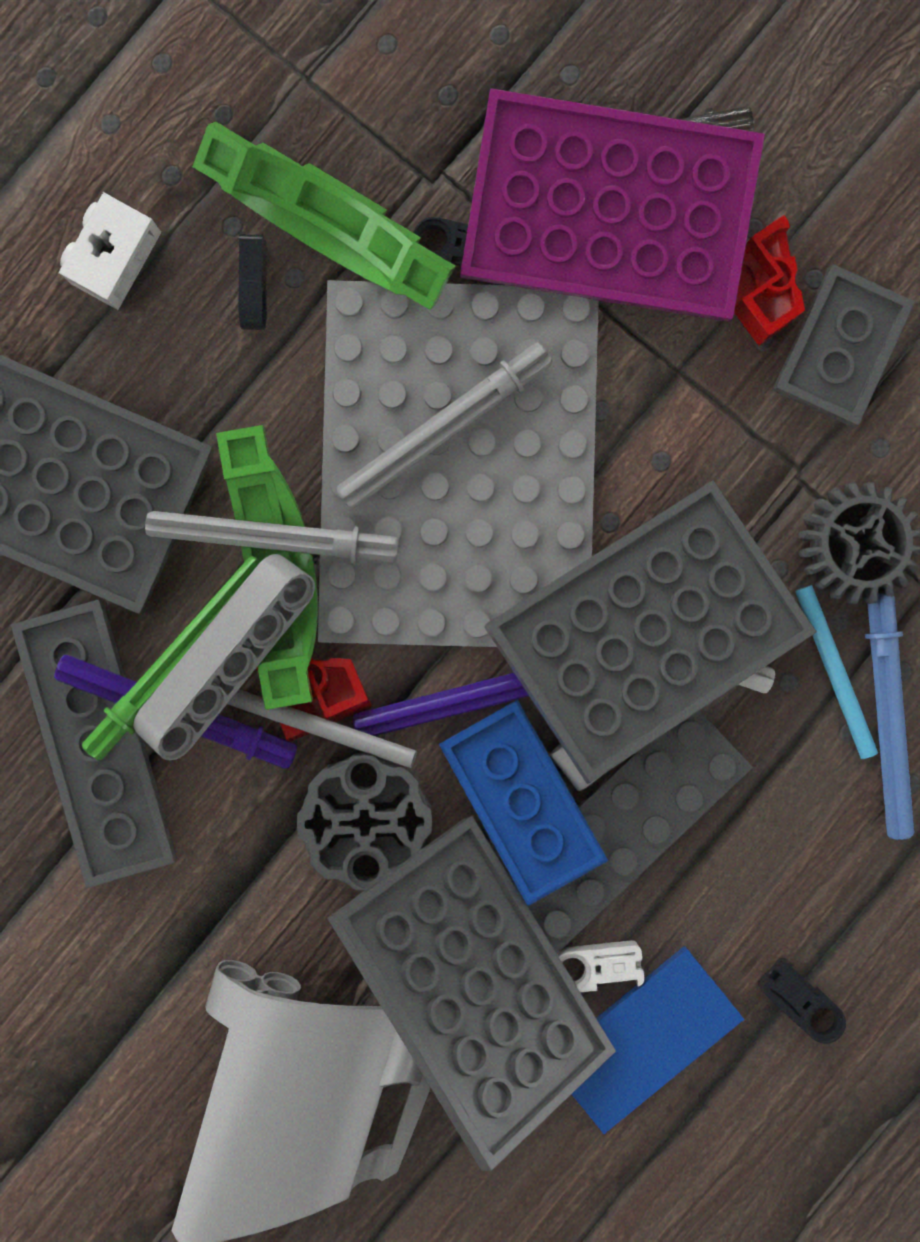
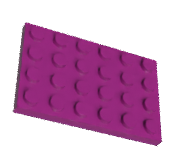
M490 88L460 278L730 322L734 315L765 134Z

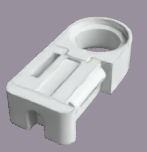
M630 940L566 947L557 953L561 962L568 958H577L583 962L585 966L584 974L580 979L574 981L580 992L598 991L597 984L632 980H635L638 986L644 983V971L641 967L642 951L636 941Z

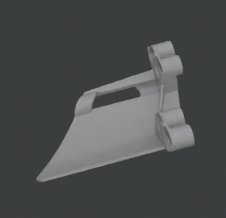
M224 960L218 963L205 1008L210 1016L229 1028L171 1230L178 1242H223L276 1228L349 1199L351 1190L365 1180L379 1179L382 1182L398 1172L431 1087L381 1006H344L297 1001L301 984L292 976L279 972H269L259 976L253 967L240 961ZM410 1083L411 1087L393 1144L376 1146L363 1153L383 1088L395 1084Z

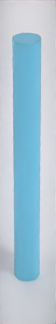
M813 586L801 588L795 591L803 613L816 630V633L812 635L860 758L872 757L878 754L876 745Z

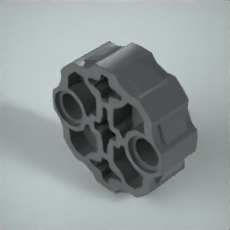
M356 752L351 757L333 765L328 764L308 785L309 791L305 797L302 809L297 813L298 837L304 841L310 855V864L325 879H336L342 883L349 884L357 891H365L423 849L428 836L432 833V804L427 800L425 792L420 785V777L411 768L365 752ZM359 763H369L377 772V781L369 786L358 784L353 778V767ZM400 792L405 794L397 806L377 807V803L393 802ZM331 794L339 804L355 803L354 807L337 808L333 800L327 795ZM409 802L413 803L416 816L424 817V820L417 822L414 835L410 834L407 821L399 820V818L405 816ZM319 805L321 806V811H323V818L331 819L332 821L326 826L322 837L320 836V831H318V825L309 821L317 813ZM363 809L369 810L371 818L380 820L373 822L370 830H363L361 822L352 820L359 818ZM396 833L398 838L400 839V841L404 843V845H401L393 835L377 836V834ZM334 834H354L353 837H340L333 847L328 845ZM363 855L372 856L378 861L380 869L374 875H362L356 869L355 860Z

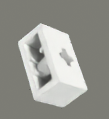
M103 192L98 203L93 202L86 210L83 217L84 228L76 242H71L65 248L60 260L62 267L59 274L71 285L119 310L158 240L161 231L151 218ZM103 246L106 248H111L112 246H114V250L111 252V254L104 251L100 254V250Z

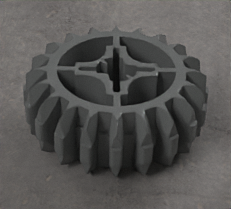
M855 482L845 484L844 493L838 488L829 490V502L820 498L813 503L819 515L809 513L804 516L803 520L805 523L813 527L812 531L799 532L798 538L802 541H810V548L799 550L798 555L801 558L812 557L814 563L806 566L804 572L807 575L817 572L821 573V576L815 583L818 589H824L832 583L830 589V597L832 599H840L846 594L848 604H858L861 596L866 604L876 603L878 593H884L888 597H893V585L903 588L909 584L903 571L915 573L920 569L910 559L911 556L920 555V546L913 545V539L920 537V529L912 530L910 522L915 521L919 514L915 511L903 514L902 510L907 503V499L904 497L890 502L892 488L884 487L877 493L874 482L864 483L861 490ZM849 507L868 509L866 516L859 518L854 527L848 524L839 525L834 522ZM884 523H886L890 531L892 546L883 538L882 528ZM864 535L862 543L869 550L858 552L860 544L854 541V537ZM829 540L834 542L840 550V559L837 565L830 554ZM868 559L873 562L882 561L886 563V566L879 574L867 581L853 578L856 570L862 569Z

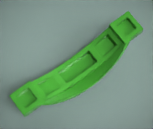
M218 122L208 124L193 163V168L217 181L222 190L274 225L343 267L396 295H406L429 310L436 305L455 265L418 244L421 237L386 217L387 209L310 163L301 166L265 143L254 145Z
M259 425L216 433L223 475L227 482L235 520L305 527L296 500L286 480L270 458L265 427ZM241 546L244 562L251 556L262 561L270 555L279 554L309 574L315 582V591L310 602L257 666L265 710L312 702L313 697L307 668L314 649L318 619V593L313 555L310 553Z

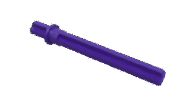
M70 655L62 656L54 673V678L57 681L113 703H117L137 683L134 680ZM220 714L201 735L203 738L247 754L245 758L247 760L255 757L283 769L290 767L297 751V746L294 743L263 732L264 727L261 725L256 729Z
M515 673L356 713L353 716L354 729L378 736L529 697Z

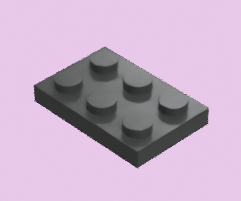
M832 264L826 271L772 391L852 428L859 426L915 301Z

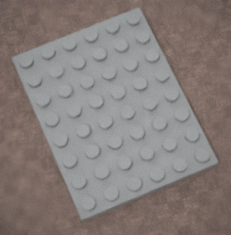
M327 280L321 529L353 531L354 527H360V533L394 536L398 538L399 545L397 558L393 562L357 559L356 564H351V559L320 555L318 642L497 647L484 628L486 623L592 557L599 300L507 285L446 284L436 305L429 310L406 295H396L370 281ZM534 343L541 344L547 350L552 360L551 366L523 385L524 391L522 393L515 391L355 508L348 507L337 492L339 484L500 369L499 363L504 360L508 363Z

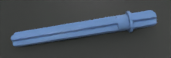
M878 593L877 602L868 604L870 633L865 634V639H870L887 836L890 839L903 840L909 839L914 835L898 638L903 636V631H897L895 597H888L884 593Z

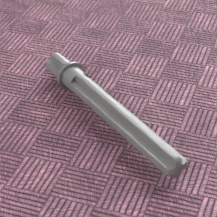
M534 343L508 363L504 360L499 363L500 369L339 484L337 492L348 507L355 508L515 391L522 393L524 391L523 385L551 366L552 360L547 350L541 344Z
M159 511L149 512L145 521L146 535L150 537L329 555L351 559V564H356L357 559L393 562L398 554V538L360 533V527H354L353 531L328 530Z

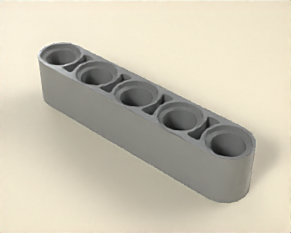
M273 554L264 558L138 711L133 724L135 732L165 760H177L184 756L310 602L315 591L313 578L279 554Z

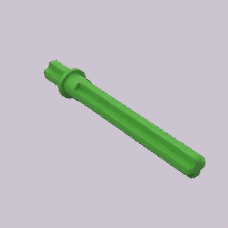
M254 556L249 557L125 696H122L112 709L106 707L103 710L107 716L82 744L83 749L96 760H102L126 732L131 735L135 733L133 724L138 711L261 562L258 558Z

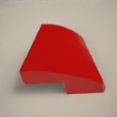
M785 215L752 236L745 246L734 313L758 346L773 337L805 311L802 291L795 283L798 269L795 256L790 255L786 233L790 225Z
M311 658L307 669L313 701L289 706L333 722H338L372 707L353 661L343 658H330L329 660H313ZM280 723L286 740L289 742L310 734Z

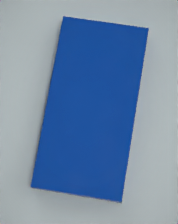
M518 700L439 744L527 906L609 861Z
M683 946L645 977L644 983L641 986H634L596 1017L616 1052L572 1093V1096L602 1133L605 1134L745 1019L686 946Z

